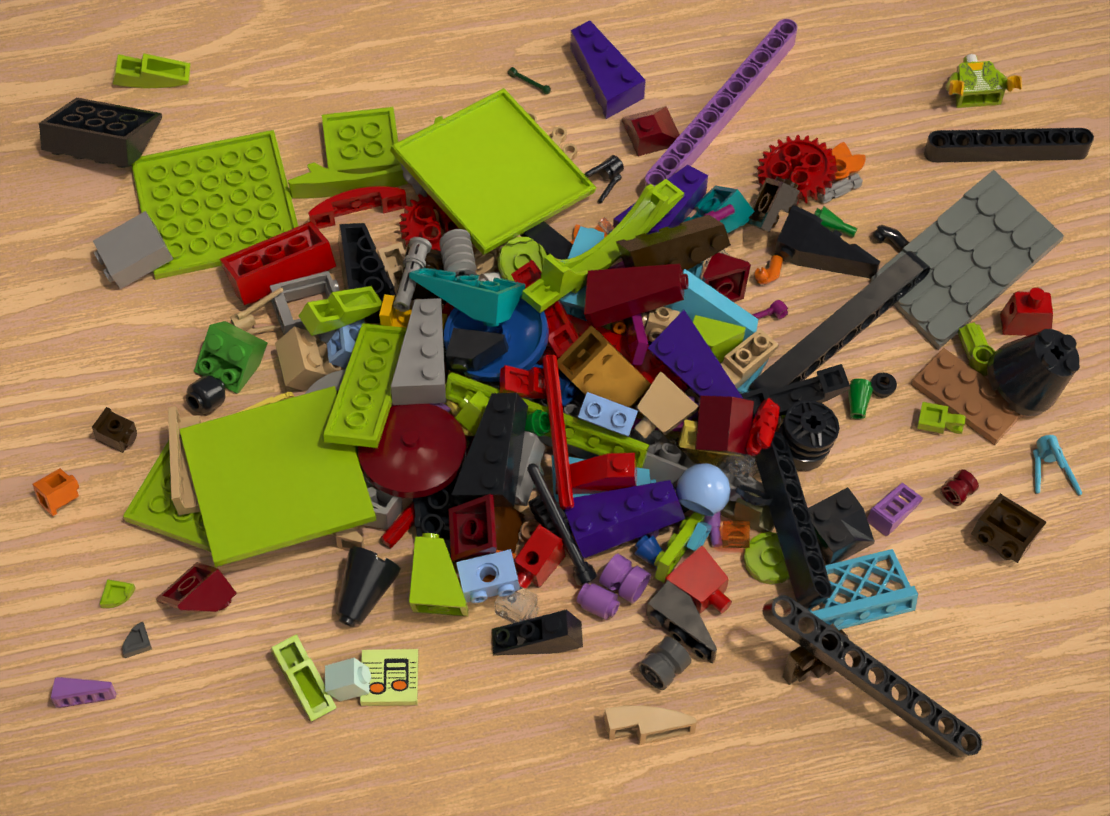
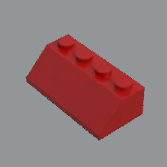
M312 221L220 259L233 290L243 305L256 303L261 298L269 295L270 285L326 272L337 267L329 241Z

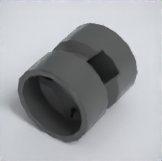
M665 637L654 648L655 653L651 652L638 663V668L644 678L659 690H665L676 677L675 674H681L692 661L687 650L671 637Z

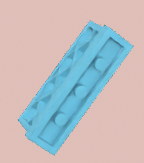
M893 549L825 565L827 574L835 573L842 576L838 584L830 581L834 592L830 598L822 602L826 604L824 609L809 611L828 625L833 623L840 630L915 611L918 593L915 586H910ZM889 559L892 565L890 571L876 566L879 561ZM861 567L868 571L863 578L851 573L852 568ZM872 572L885 577L882 585L868 580ZM846 579L860 584L856 592L842 586ZM889 580L900 583L903 589L894 591L886 588ZM864 586L878 591L875 596L866 597L860 593ZM838 592L852 598L850 602L843 604L834 601Z

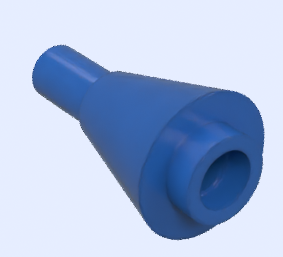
M645 535L635 545L637 551L634 554L657 568L654 563L658 554L663 550L654 535L650 538Z

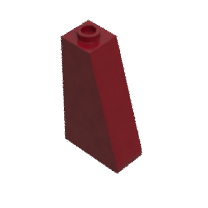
M680 264L588 270L584 315L589 327L597 328L684 300V290L689 287L688 275L683 274Z

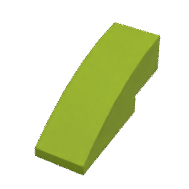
M144 53L142 59L118 54L114 68L113 85L135 88H167L187 85L189 82L190 63Z
M372 286L332 292L328 299L307 302L298 316L312 336L339 329L381 310L382 301Z
M297 634L271 647V653L311 722L337 709L332 697L325 692V684L312 659L308 657Z

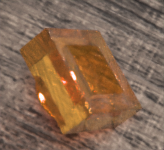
M723 521L722 548H750V521Z

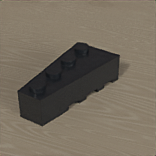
M340 224L338 246L344 290L372 286L382 302L385 294L394 295L396 299L394 286L391 279H388L382 259L378 257L376 246L366 224ZM380 310L365 317V323H380Z
M518 393L491 394L451 494L460 504L491 494L494 498V507H514L528 405Z

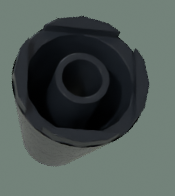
M353 546L348 552L336 614L340 616L339 621L350 627H354L355 624L361 625L397 578L401 568L388 558L384 561L377 557V553Z

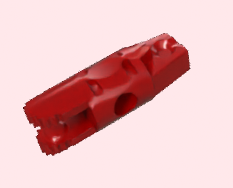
M770 398L764 400L755 413L746 446L748 455L756 456L760 454V450L762 448H769L773 440L779 420L780 407Z

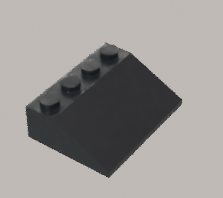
M76 97L39 123L41 150L51 152L54 155L64 154L73 156L75 159H90L96 163H110L120 168H126L131 166L143 154L162 119V113Z

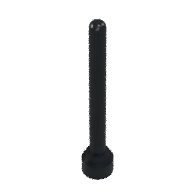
M534 463L529 464L527 471L574 564L573 577L577 585H583L597 577L593 566L583 560L538 466Z

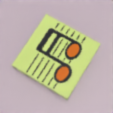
M418 649L362 650L361 662L369 667L371 681L369 682V694L360 696L361 706L418 705Z

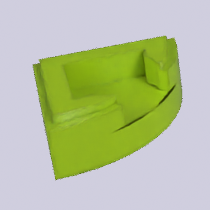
M107 579L100 607L114 608L122 605L133 595L136 589L135 585Z

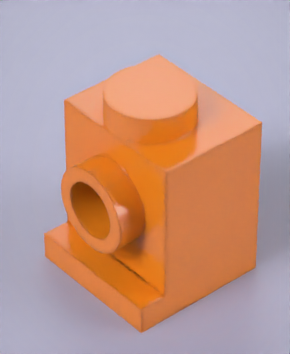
M61 468L32 484L39 505L52 516L57 514L56 509L79 497L77 491L79 484L73 475L66 474Z

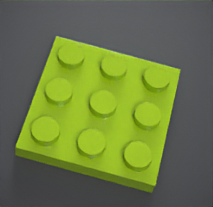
M394 107L322 115L328 169L343 173L364 174L383 171L400 164L397 158L390 152L391 145L398 142Z

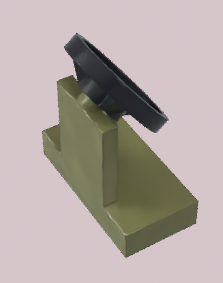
M737 485L735 492L742 499L738 497L736 501L729 500L724 509L721 510V515L761 533L772 532L775 526L769 505H771L773 498L755 488Z

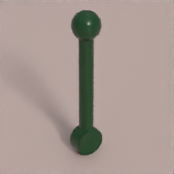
M514 67L508 70V74L511 77L516 76L541 89L544 94L551 92L550 86H543L518 73Z

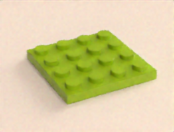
M168 440L124 513L123 518L128 523L211 552L201 512L178 515L171 499L170 448Z

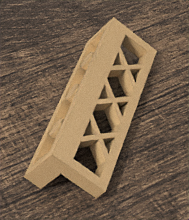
M176 406L168 407L171 499L178 515L201 512L179 430L199 424L201 419L199 415L180 418Z

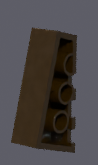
M710 215L682 222L676 227H664L659 229L658 232L648 235L643 233L631 240L626 241L623 239L616 241L625 268L680 264L682 271L696 266L731 246L724 224Z

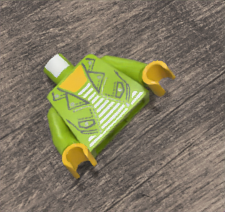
M970 54L964 57V63L958 65L957 72L952 73L946 85V90L949 92L948 95L956 94L957 108L1001 105L1005 90L1011 92L1014 88L1022 89V77L1018 75L1006 77L994 67L991 61L978 62L977 56Z

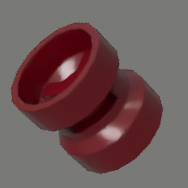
M965 469L959 470L954 474L953 480H948L941 486L943 496L954 506L962 505L966 501L967 495H972L979 489L977 479Z

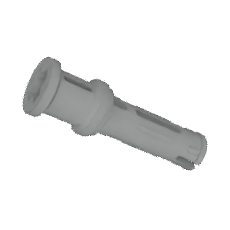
M421 237L410 239V250L403 260L405 270L393 303V307L398 311L406 312L409 310L417 283L409 278V272L425 268L426 255L431 251V243Z

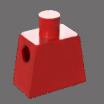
M1038 287L1032 288L1030 292L1017 291L1013 293L1000 313L1002 335L1028 336L1044 329H1052L1053 307L1051 294L1044 292Z
M540 524L514 561L520 586L518 591L522 593L525 592L531 583L541 587L566 557L562 539Z
M703 546L699 547L665 577V583L669 580L691 597L699 613H702L712 605L722 614L732 604V601L724 594L727 590L729 579Z

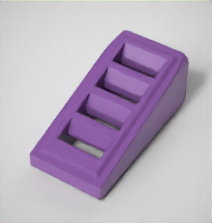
M901 483L871 508L867 518L868 523L883 535L888 536L922 502L923 497L904 483ZM899 495H901L903 498H905V499H906L907 501H909L910 503L908 504L907 502H905L903 499H901V498L899 497Z
M63 677L55 678L51 693V700L56 708L116 698V691L111 682Z

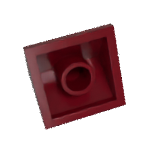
M718 252L711 257L703 274L702 281L732 302L744 299L751 265L748 261Z
M700 396L695 450L748 455L746 446L752 426L754 401L731 396Z
M488 494L449 509L452 562L496 553L493 495Z

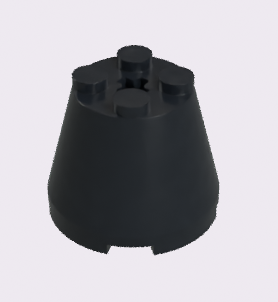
M1044 329L1002 345L988 361L987 372L993 391L998 390L1001 396L1009 403L1008 408L1019 414L1036 416L1048 410L1055 404L1075 372L1080 368L1075 338L1054 329Z

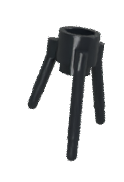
M611 155L600 165L584 173L587 178L599 172L603 179H611V182L598 199L599 203L604 201L615 184L622 179L619 173L624 170V165L615 155Z

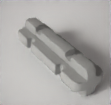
M854 173L848 176L849 179L839 180L832 184V188L825 187V195L818 193V199L822 203H827L832 200V197L835 199L850 192L851 188L853 190L862 186V178L858 173Z

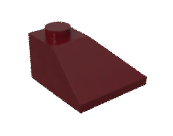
M667 106L622 117V123L637 156L668 149L680 135Z
M196 562L156 599L159 603L179 610L217 612L229 606L232 601L231 599L237 592L218 568Z

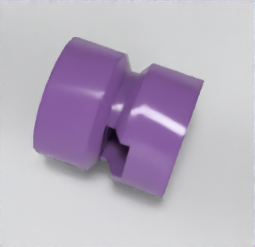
M617 553L606 565L599 583L611 591L619 590V596L633 604L646 589L651 574L638 565L632 567L630 560Z

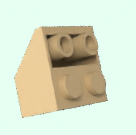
M294 326L275 343L285 385L288 387L307 391L320 378L342 370L340 366L329 363L327 343L321 341L318 335L311 336L308 330Z

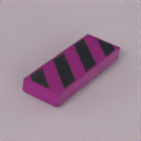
M638 314L624 319L626 324L625 335L631 361L634 365L643 364L648 347L642 316Z

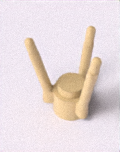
M283 288L277 289L247 309L230 316L232 324L252 335L281 329L280 324L252 328L256 324L252 313L282 293Z

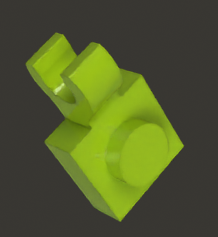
M922 402L917 429L943 434L946 427L953 433L962 434L966 416L948 413V406Z

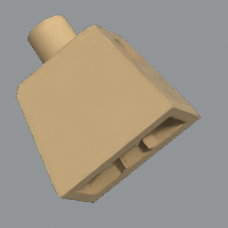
M660 372L637 406V410L645 417L634 429L645 439L656 428L664 435H667L683 423L684 419L687 420L695 414L699 406Z

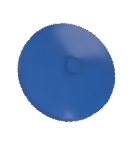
M520 298L510 319L499 323V326H486L483 324V321L472 319L454 307L444 329L446 350L449 346L453 328L505 335L509 346L507 353L478 371L467 370L462 372L470 378L483 382H500V369L505 365L527 371L531 369L543 355L549 337L548 322L544 311L539 313L522 298Z

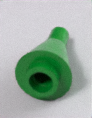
M824 205L822 209L817 208L814 215L823 220L821 224L830 231L836 229L854 237L857 228L844 223L842 219Z

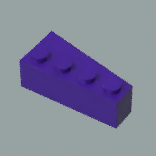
M590 20L571 30L570 49L581 71L584 72L589 87H592L598 105H601L606 119L644 99L646 80Z
M687 164L668 178V181L684 192V197L647 235L658 232L659 229L664 227L672 228L679 226L706 194L708 175ZM634 204L613 219V229L623 220Z
M685 310L648 347L651 354L699 398L700 396H731L743 399Z
M670 480L574 497V508L565 510L583 559L685 519Z

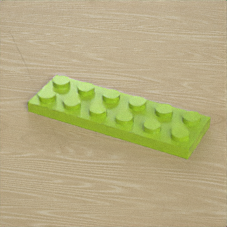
M362 323L323 434L324 442L378 448L392 404L391 384L407 328Z

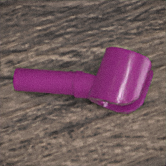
M776 300L771 304L770 308L752 315L760 319L775 314L778 319H782L788 315V307L783 301Z

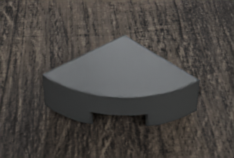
M144 622L135 625L126 637L125 642H123V655L125 659L152 650Z

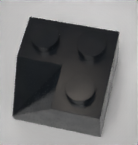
M848 487L808 508L820 551L827 565L841 562L874 544L875 541L864 508Z

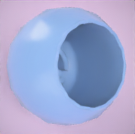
M708 463L695 464L683 472L678 479L676 492L679 502L686 508L703 515L713 516L724 509L729 501L731 489L728 478L720 468Z

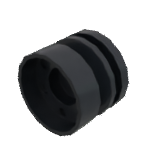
M803 400L790 407L778 433H781L787 439L796 469L813 470L820 467L826 460L838 437L840 427L838 418L825 404L814 400Z

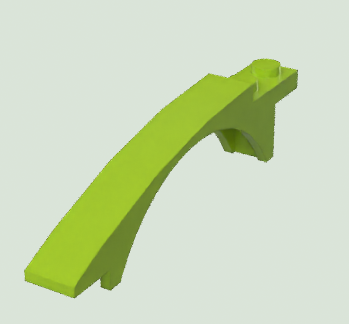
M439 116L435 118L434 123L442 120L443 117ZM313 162L307 165L309 173L288 180L292 199L332 197L357 188L372 186L398 187L408 184L403 177L404 172L401 164L383 171L351 174L330 170Z
M667 179L655 187L649 184L623 220L594 247L579 256L565 260L556 259L551 254L547 255L544 258L541 278L523 290L521 298L541 313L570 291L576 294L587 285L588 270L608 269L621 257L616 241L623 239L627 241L634 239L637 235L647 234L684 197V192Z

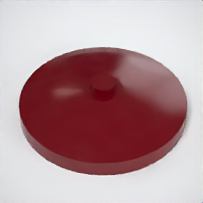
M408 404L390 407L378 448L358 446L360 466L368 481L378 490L401 498H419L442 490L459 475L467 454L465 434L459 422L449 412L432 404Z

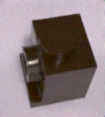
M108 407L104 409L92 426L97 441L122 453L128 445L131 446L137 437L135 423L112 412Z

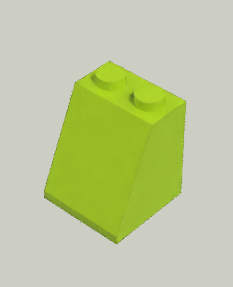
M423 533L422 537H415L409 598L412 611L414 613L468 616L467 603L444 539L439 538L438 534Z

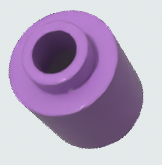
M585 583L577 597V603L581 604L583 609L605 620L609 616L613 617L620 606V602L617 601V594L594 583L591 585Z

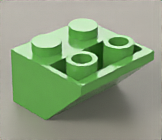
M226 321L209 325L194 372L202 376L211 375L218 378L224 383L225 388L239 393L260 366L268 342Z

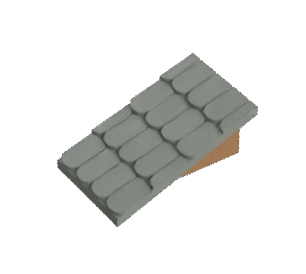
M993 170L968 190L960 200L940 215L938 220L907 244L899 254L879 269L877 274L872 277L871 282L908 251H913L931 267L928 275L896 302L894 306L939 350L958 333L960 328L970 323L1063 240L1064 235Z

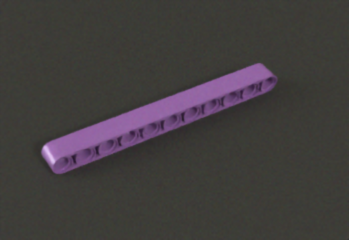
M782 19L773 27L647 172L644 189L649 184L655 187L687 164L693 165L794 47L797 34L796 22L790 19Z

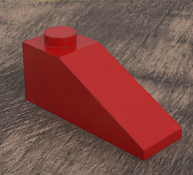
M607 453L569 464L573 494L601 493L637 486L635 453ZM556 481V488H555L556 494H558L557 481Z

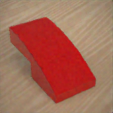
M505 365L500 369V393H518L520 397L547 399L544 369L533 367L527 371Z

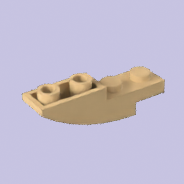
M759 329L724 356L721 366L738 389L766 362L779 345L762 329ZM688 389L686 395L695 397V402L699 403V397L692 390Z

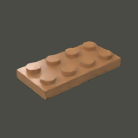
M945 348L924 367L911 384L938 405L948 406L949 413L966 416L965 424L994 445L1023 416L1008 408L1009 403L1001 396L998 390L993 391L989 379Z

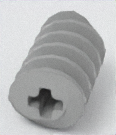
M454 229L445 233L439 242L444 271L455 272V277L462 275L470 276L471 274L477 275L470 233L463 229Z

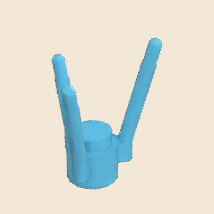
M1045 435L1039 438L1036 442L1038 449L1033 450L1035 458V492L1039 494L1041 490V459H1044L1047 463L1057 461L1059 467L1064 468L1077 494L1082 495V490L1063 455L1057 437Z

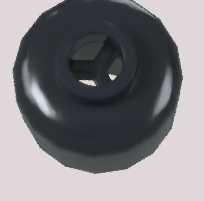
M211 375L202 376L187 388L186 401L195 412L207 414L221 405L226 398L224 383Z

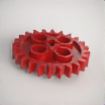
M797 135L795 140H791L787 136V142L785 143L777 140V147L769 145L770 152L763 151L764 158L759 159L760 166L757 167L759 184L763 186L766 177L774 180L776 176L788 179L798 184L797 190L800 191L798 197L803 199L806 204L808 203V197L817 200V193L825 195V187L832 188L831 181L836 180V157L833 155L831 148L827 149L825 142L819 145L818 138L811 142L809 135L804 140H800V136Z
M428 193L427 197L418 194V202L411 199L410 206H405L404 213L400 215L401 238L405 239L406 247L411 238L421 237L431 243V249L441 251L439 245L442 237L440 225L444 229V234L448 231L459 229ZM433 209H436L438 212L439 222L436 221V214Z

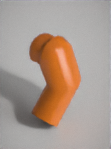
M774 255L770 259L769 268L765 269L762 267L761 271L757 268L754 272L756 282L766 285L777 280L780 276L783 258Z
M624 319L611 323V330L617 334H624L626 330Z

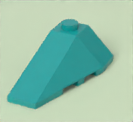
M715 185L696 204L694 208L697 212L691 218L686 217L683 222L702 217L710 211L716 212L731 204L734 207L735 213L720 220L724 224L726 232L729 233L745 225L755 211L738 189Z
M421 268L409 272V278L472 319L483 321L484 325L491 327L499 326V323L510 319L522 296V291L525 290V284L502 278H494L493 281H479V275L471 274L470 276L462 275L455 277V272Z

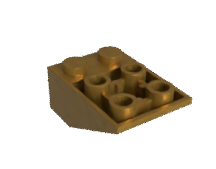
M592 326L557 360L558 368L585 395L589 392L629 408L651 386V383Z

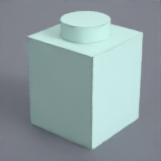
M356 658L325 666V692L341 702L369 694V682L371 681L369 667Z

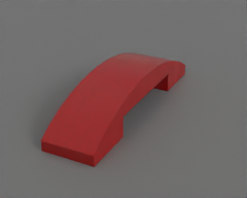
M387 186L363 187L345 191L324 200L308 212L309 222L312 221L318 229L334 226L335 217L379 206H381L383 214L401 210L407 206L405 189Z
M531 260L513 272L511 276L515 282L525 284L526 289L541 278L542 272L535 262ZM558 300L545 309L544 313L549 328L548 341L557 357L560 358L579 337L564 307Z

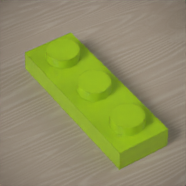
M693 512L691 517H685L680 525L679 534L674 533L671 536L666 552L661 551L658 554L654 563L657 566L654 578L663 583L665 582V577L673 571L687 551L688 541L697 523L704 521L705 515Z

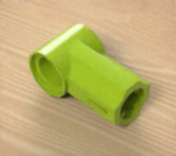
M975 322L966 324L958 330V336L969 360L968 365L983 376H987L988 361L995 353V350L988 345L980 325L975 324Z

